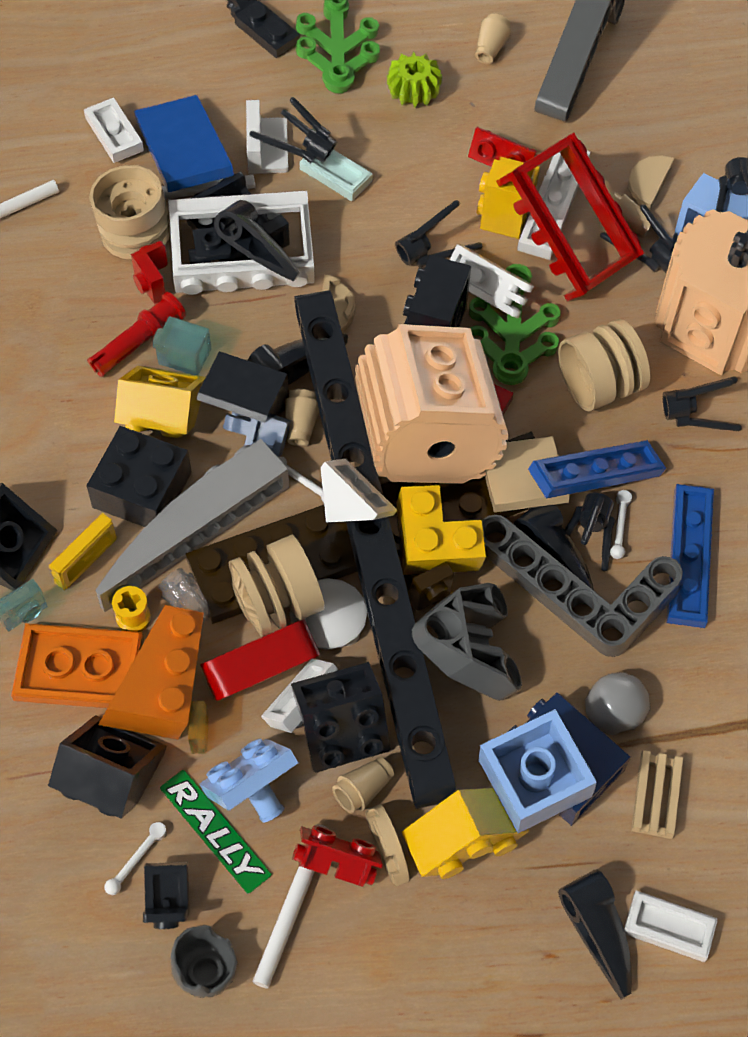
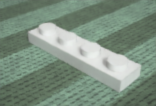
M587 151V155L589 158L591 151ZM559 152L551 160L539 194L562 231L579 185ZM530 214L519 239L517 250L550 260L553 251L548 242L538 246L532 240V233L539 230V227Z

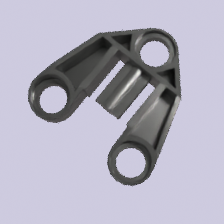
M484 583L461 587L436 604L414 624L412 628L414 643L449 678L498 701L508 698L522 687L520 672L515 661L501 647L489 645V639L493 637V632L490 628L508 615L506 601L497 585ZM426 625L432 627L435 630V632L438 635V639L434 638L428 632Z

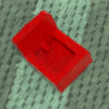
M161 240L151 245L143 246L131 254L134 282L140 293H147L154 304L161 301L162 295L165 293L164 279L159 270L168 265L166 247Z

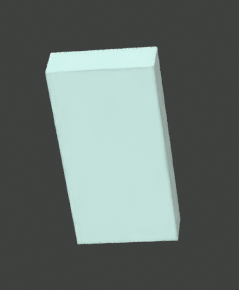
M335 150L332 151L324 163L319 162L317 159H314L311 164L305 159L299 162L301 171L350 201H353L373 181V173Z

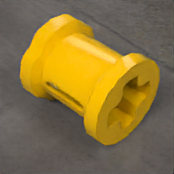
M136 586L122 587L116 591L112 598V607L116 614L117 625L122 631L142 632L148 627L151 614L147 607L146 594L142 589Z

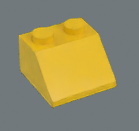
M136 366L118 379L114 423L125 424L126 428L137 432L147 431V428L161 430V435L166 437H182L183 434H187L195 426L201 401L196 399L206 377Z

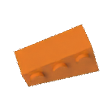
M169 605L163 607L99 725L178 740L188 725L203 612Z

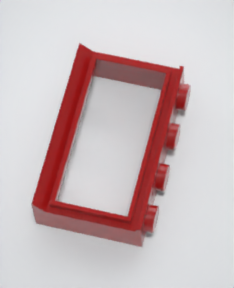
M574 132L496 181L499 187L512 181L522 198L514 203V210L518 215L530 212L539 227V230L531 235L533 242L538 246L548 242L557 260L549 265L551 272L555 276L566 273L574 286V289L563 295L566 301L585 295L599 283L639 256L645 254L640 246L638 236L630 229L624 219L620 205L613 200L606 188L602 174L595 169L587 155L585 145L577 138ZM559 152L621 256L590 278L527 172Z

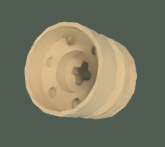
M123 165L112 168L97 178L91 186L89 199L103 245L112 255L123 259H132L131 254L143 246L151 245L160 240L164 245L167 243L171 235L170 218L159 177L147 168L138 165Z
M618 318L607 325L598 326L593 330V334L582 332L560 342L558 355L564 381L575 402L586 411L590 412L610 404L615 400V396L625 398L632 394V392H640L649 385L650 366L646 351L638 334L626 320Z
M293 535L267 545L269 564L265 565L255 551L247 553L250 572L240 557L229 561L233 582L232 587L245 617L253 624L261 637L272 633L269 614L279 629L286 627L285 607H289L298 620L324 610V600L317 578L303 548Z

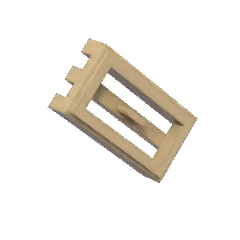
M642 751L632 832L669 839L673 838L683 757L675 756L674 759L667 758V754L659 753L656 756L651 755V751ZM649 765L656 766L650 823L648 825L643 824L642 820ZM665 768L671 769L664 828L659 827Z

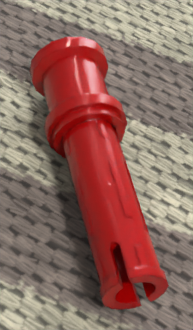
M165 292L162 295L161 301L149 310L144 309L139 313V316H137L138 320L132 326L123 331L92 357H89L87 359L88 364L95 373L97 372L98 376L103 377L151 337L154 339L160 338L164 334L163 330L175 320L184 319L186 317L184 307L172 293Z

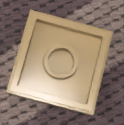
M553 436L506 442L507 448L502 450L503 457L501 460H495L496 466L492 470H485V479L494 513L569 503L570 494L546 499L528 470L534 460L558 456Z

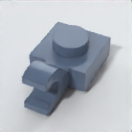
M232 412V414H226L223 428L245 435L244 446L252 445L259 439H262L271 451L279 457L283 454L291 420L276 415L264 423Z

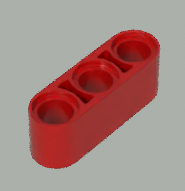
M304 618L200 664L215 701H218L319 656L320 652Z

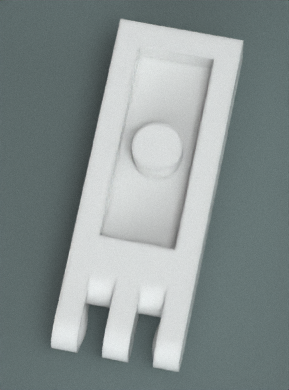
M457 244L450 260L471 266L469 292L505 313L519 318L522 311L511 304L515 301L525 306L528 298L519 294L518 290L521 288L523 291L531 293L534 285L469 248Z

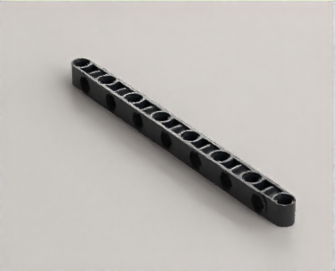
M327 290L294 296L297 320L331 461L346 459L348 462L360 463V466L354 468L383 495L379 477L374 466L365 422L332 292ZM333 399H342V400H344V401H342V402H333V401H331V400H333ZM389 517L375 520L346 521L415 809L438 805L457 791L424 655L414 643L412 637V628L415 620ZM365 528H374L378 532L373 535H368L363 533L362 530ZM383 596H389L394 598L396 602L384 605L378 599ZM406 667L411 669L414 675L409 678H402L395 671L398 668ZM417 742H427L434 750L428 754H420L412 746Z

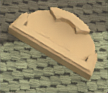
M662 155L647 157L639 161L631 170L628 191L636 199V204L639 207L645 204L651 210L670 172L674 158Z
M324 274L322 291L331 290L338 320L343 332L352 323L355 315L354 294L341 284L339 278Z
M381 804L368 808L365 816L392 883L398 886L409 882L405 857L386 810Z

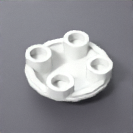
M330 578L318 580L324 600V610L305 618L317 648L334 649L355 644L365 627L367 617L364 598L355 587L342 580ZM290 610L291 623L299 621Z

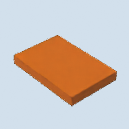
M25 623L11 694L13 701L108 708L142 647V632Z

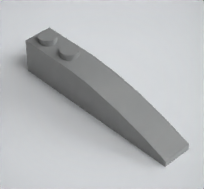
M259 439L252 445L241 447L234 457L222 465L211 467L202 478L167 505L117 559L96 588L99 604L103 611L106 612L112 608V598L116 591L122 587L136 586L142 588L186 558L185 553L201 548L288 489V468L262 439Z

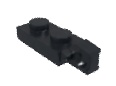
M227 0L226 5L235 19V25L273 57L278 58L297 45L300 33L259 0Z

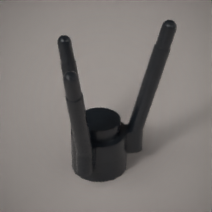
M294 97L290 98V103L313 128L310 129L286 109H283L281 114L307 135L302 143L306 150L255 131L249 132L250 137L300 156L310 164L314 159L324 163L337 144V140L330 136L331 132L324 128Z
M737 157L726 164V175L719 178L720 189L716 211H724L727 190L730 189L736 195L748 193V158Z
M458 200L453 201L416 231L395 242L397 253L406 265L410 266L416 262L418 267H423L427 264L430 255L445 259L452 256L454 249L427 255V251L431 249V244L425 233L460 205ZM479 242L465 245V247L475 251L482 249L483 244Z
M642 204L640 210L660 239L649 250L652 254L651 258L643 254L636 259L646 264L653 272L661 268L667 273L675 242L668 236L648 207ZM601 232L600 237L614 246L608 234Z
M733 376L689 389L663 392L662 401L665 418L667 420L676 419L677 427L696 426L741 431L742 426L739 424L690 418L691 413L697 412V395L732 386L734 383H737L738 378Z
M593 492L586 495L583 506L576 507L573 517L564 530L570 536L580 522L584 528L581 544L587 545L592 532H599L603 529L601 569L607 571L609 569L612 529L615 524V519L611 516L614 502L602 493Z

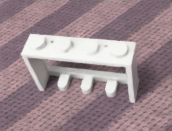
M307 191L168 200L173 279L176 293L183 292L194 295L210 290L232 292L239 288L265 290L272 286L289 285L291 287H302L306 284L314 283V261ZM238 200L250 202L258 214H267L269 220L281 213L300 212L304 256L289 257L300 275L293 282L254 260L182 265L179 220L198 219L200 224L209 225L213 222V217H216L218 213Z

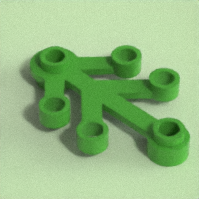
M348 0L324 1L323 14L325 18L330 20L331 38L315 26L316 19L312 14L301 13L297 16L296 21L297 32L308 36L298 39L296 46L297 55L300 58L307 59L323 72L322 80L325 83V87L333 93L346 92L354 83V73L368 63L376 62L380 53V46L376 42L366 41L374 39L378 35L379 23L374 18H363L359 29L344 39L343 20L348 16ZM316 44L331 55V62L316 51ZM361 45L360 54L345 63V55Z
M513 264L506 268L507 271L531 284L532 273L525 265ZM519 288L518 293L523 295L525 291ZM480 297L471 300L469 305L470 317L475 321H484L505 341V351H503L488 337V331L484 327H471L473 336L483 338L481 343L484 352L494 362L493 374L498 381L507 385L519 384L526 379L529 364L542 355L552 356L557 352L559 339L552 332L540 334L535 344L519 352V346L522 341L542 327L550 328L559 323L561 311L557 305L552 303L542 305L538 313L521 324L522 312L519 318L507 314L506 322L491 308L490 303ZM513 301L511 305L522 311V305ZM476 307H482V308H484L485 310H484V311H477V310H475L474 308H476ZM551 313L554 317H546L544 314ZM550 342L553 346H545L542 343ZM506 368H513L515 371H509Z

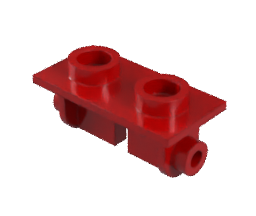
M476 127L468 157L492 167L494 159L500 160L501 157L525 163L536 156L537 151L496 135L490 130Z
M317 825L313 826L312 829L301 826V842L305 843V845L297 843L292 856V860L299 862V867L325 875L328 874L332 861L338 862L339 864L334 875L335 878L363 887L365 884L373 885L377 869L371 868L372 866L378 868L383 866L380 852L376 851V847L373 844L357 838L352 839V842L337 838V834L334 831Z

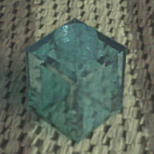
M169 316L163 329L159 328L153 339V348L156 349L158 364L198 376L212 349L209 329Z

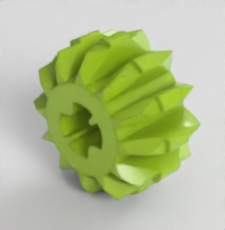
M414 51L409 57L401 54L398 60L391 62L389 74L387 75V85L392 99H400L402 106L408 102L412 103L414 107L419 102L428 105L431 99L437 98L440 85L442 84V74L437 65V60H429L427 53L421 57L416 56Z

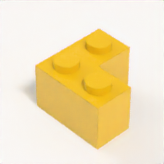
M501 157L500 160L494 159L489 172H483L479 192L484 194L480 196L476 214L481 215L480 229L516 239L520 238L528 212L518 215L514 210V203L522 198L512 181L500 187L496 181L524 162ZM540 166L527 172L536 189Z
M440 485L401 487L397 499V513L403 575L422 574L444 562L448 563L453 572L479 571L486 558L482 520L443 522Z
M494 788L457 790L401 831L421 877L440 875L441 879H447L460 873L464 869L462 864L468 859H475L494 852L495 856L511 852L518 846L516 840L527 834L529 829L517 833Z

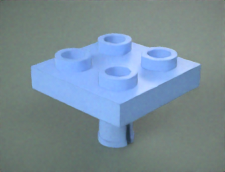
M256 739L241 749L242 755L231 763L225 761L210 769L206 774L208 778L199 783L207 798L228 811L249 798L261 822H268L276 818L284 810L283 805L277 799L269 783L298 764V761L291 749L269 739Z

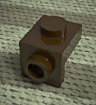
M447 562L422 574L403 575L409 600L415 610L419 611L431 604L439 603L450 595L454 572Z

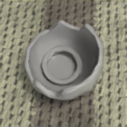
M626 672L607 674L600 678L585 699L586 715L598 729L609 735H617L622 731L631 729L635 730L640 723H643L650 711L649 693L642 682L634 675H628Z

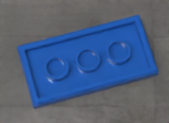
M198 95L134 111L137 124L168 192L178 191L234 175L233 165Z

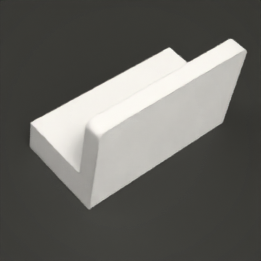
M246 100L248 173H287V151L249 136L250 131H255L288 143L287 119L260 118L259 100Z

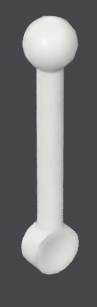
M279 456L280 461L288 468V475L320 495L324 502L323 489L289 467L286 459Z
M627 490L619 491L616 497V502L619 504L615 545L610 550L611 556L615 559H621L625 555V548L622 546L626 508L632 499L631 493Z
M155 822L150 826V835L117 876L106 881L104 888L107 894H118L123 880L152 844L165 837L166 828L163 823Z

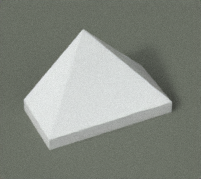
M346 459L326 461L321 466L326 522L375 520L393 516L397 511Z

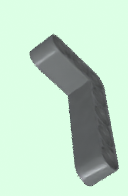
M625 0L575 1L537 96L535 112L563 122L568 120L606 23L617 24Z
M491 515L482 520L486 557L605 656L616 657L623 654L668 606L680 590L682 579L681 565L671 557L661 556L651 561L610 605L508 519L501 515ZM494 532L505 535V538L497 543H492L486 539L488 535ZM520 556H529L534 560L527 567H520L515 564V560ZM665 573L670 575L674 581L668 585H661L653 577L657 574ZM553 579L560 581L563 587L558 591H548L543 585L548 580ZM632 601H642L648 606V610L642 613H635L629 609L628 604ZM578 604H587L593 611L587 616H578L572 609ZM614 628L619 630L623 636L618 641H608L602 636V633L606 629Z

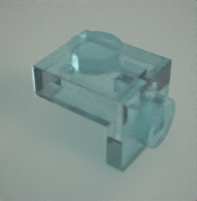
M31 579L0 599V622L7 632L23 622L27 623L34 620L41 614L43 609L48 607L43 592L34 579Z

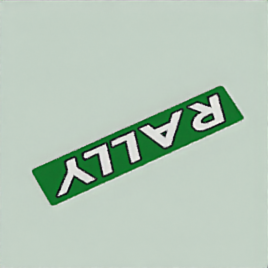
M181 770L160 786V790L247 894H250L271 877L270 871L185 770Z

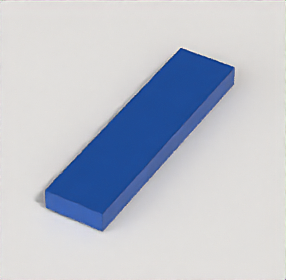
M648 440L534 460L528 468L546 499L659 477L666 469Z
M677 484L674 490L670 557L681 565L682 579L678 594L667 606L666 623L699 628H705L707 625L714 489ZM669 575V584H671L674 580Z

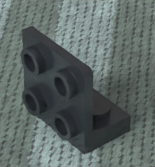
M369 662L291 683L293 696L303 722L310 762L314 772L335 768L391 750L383 695Z

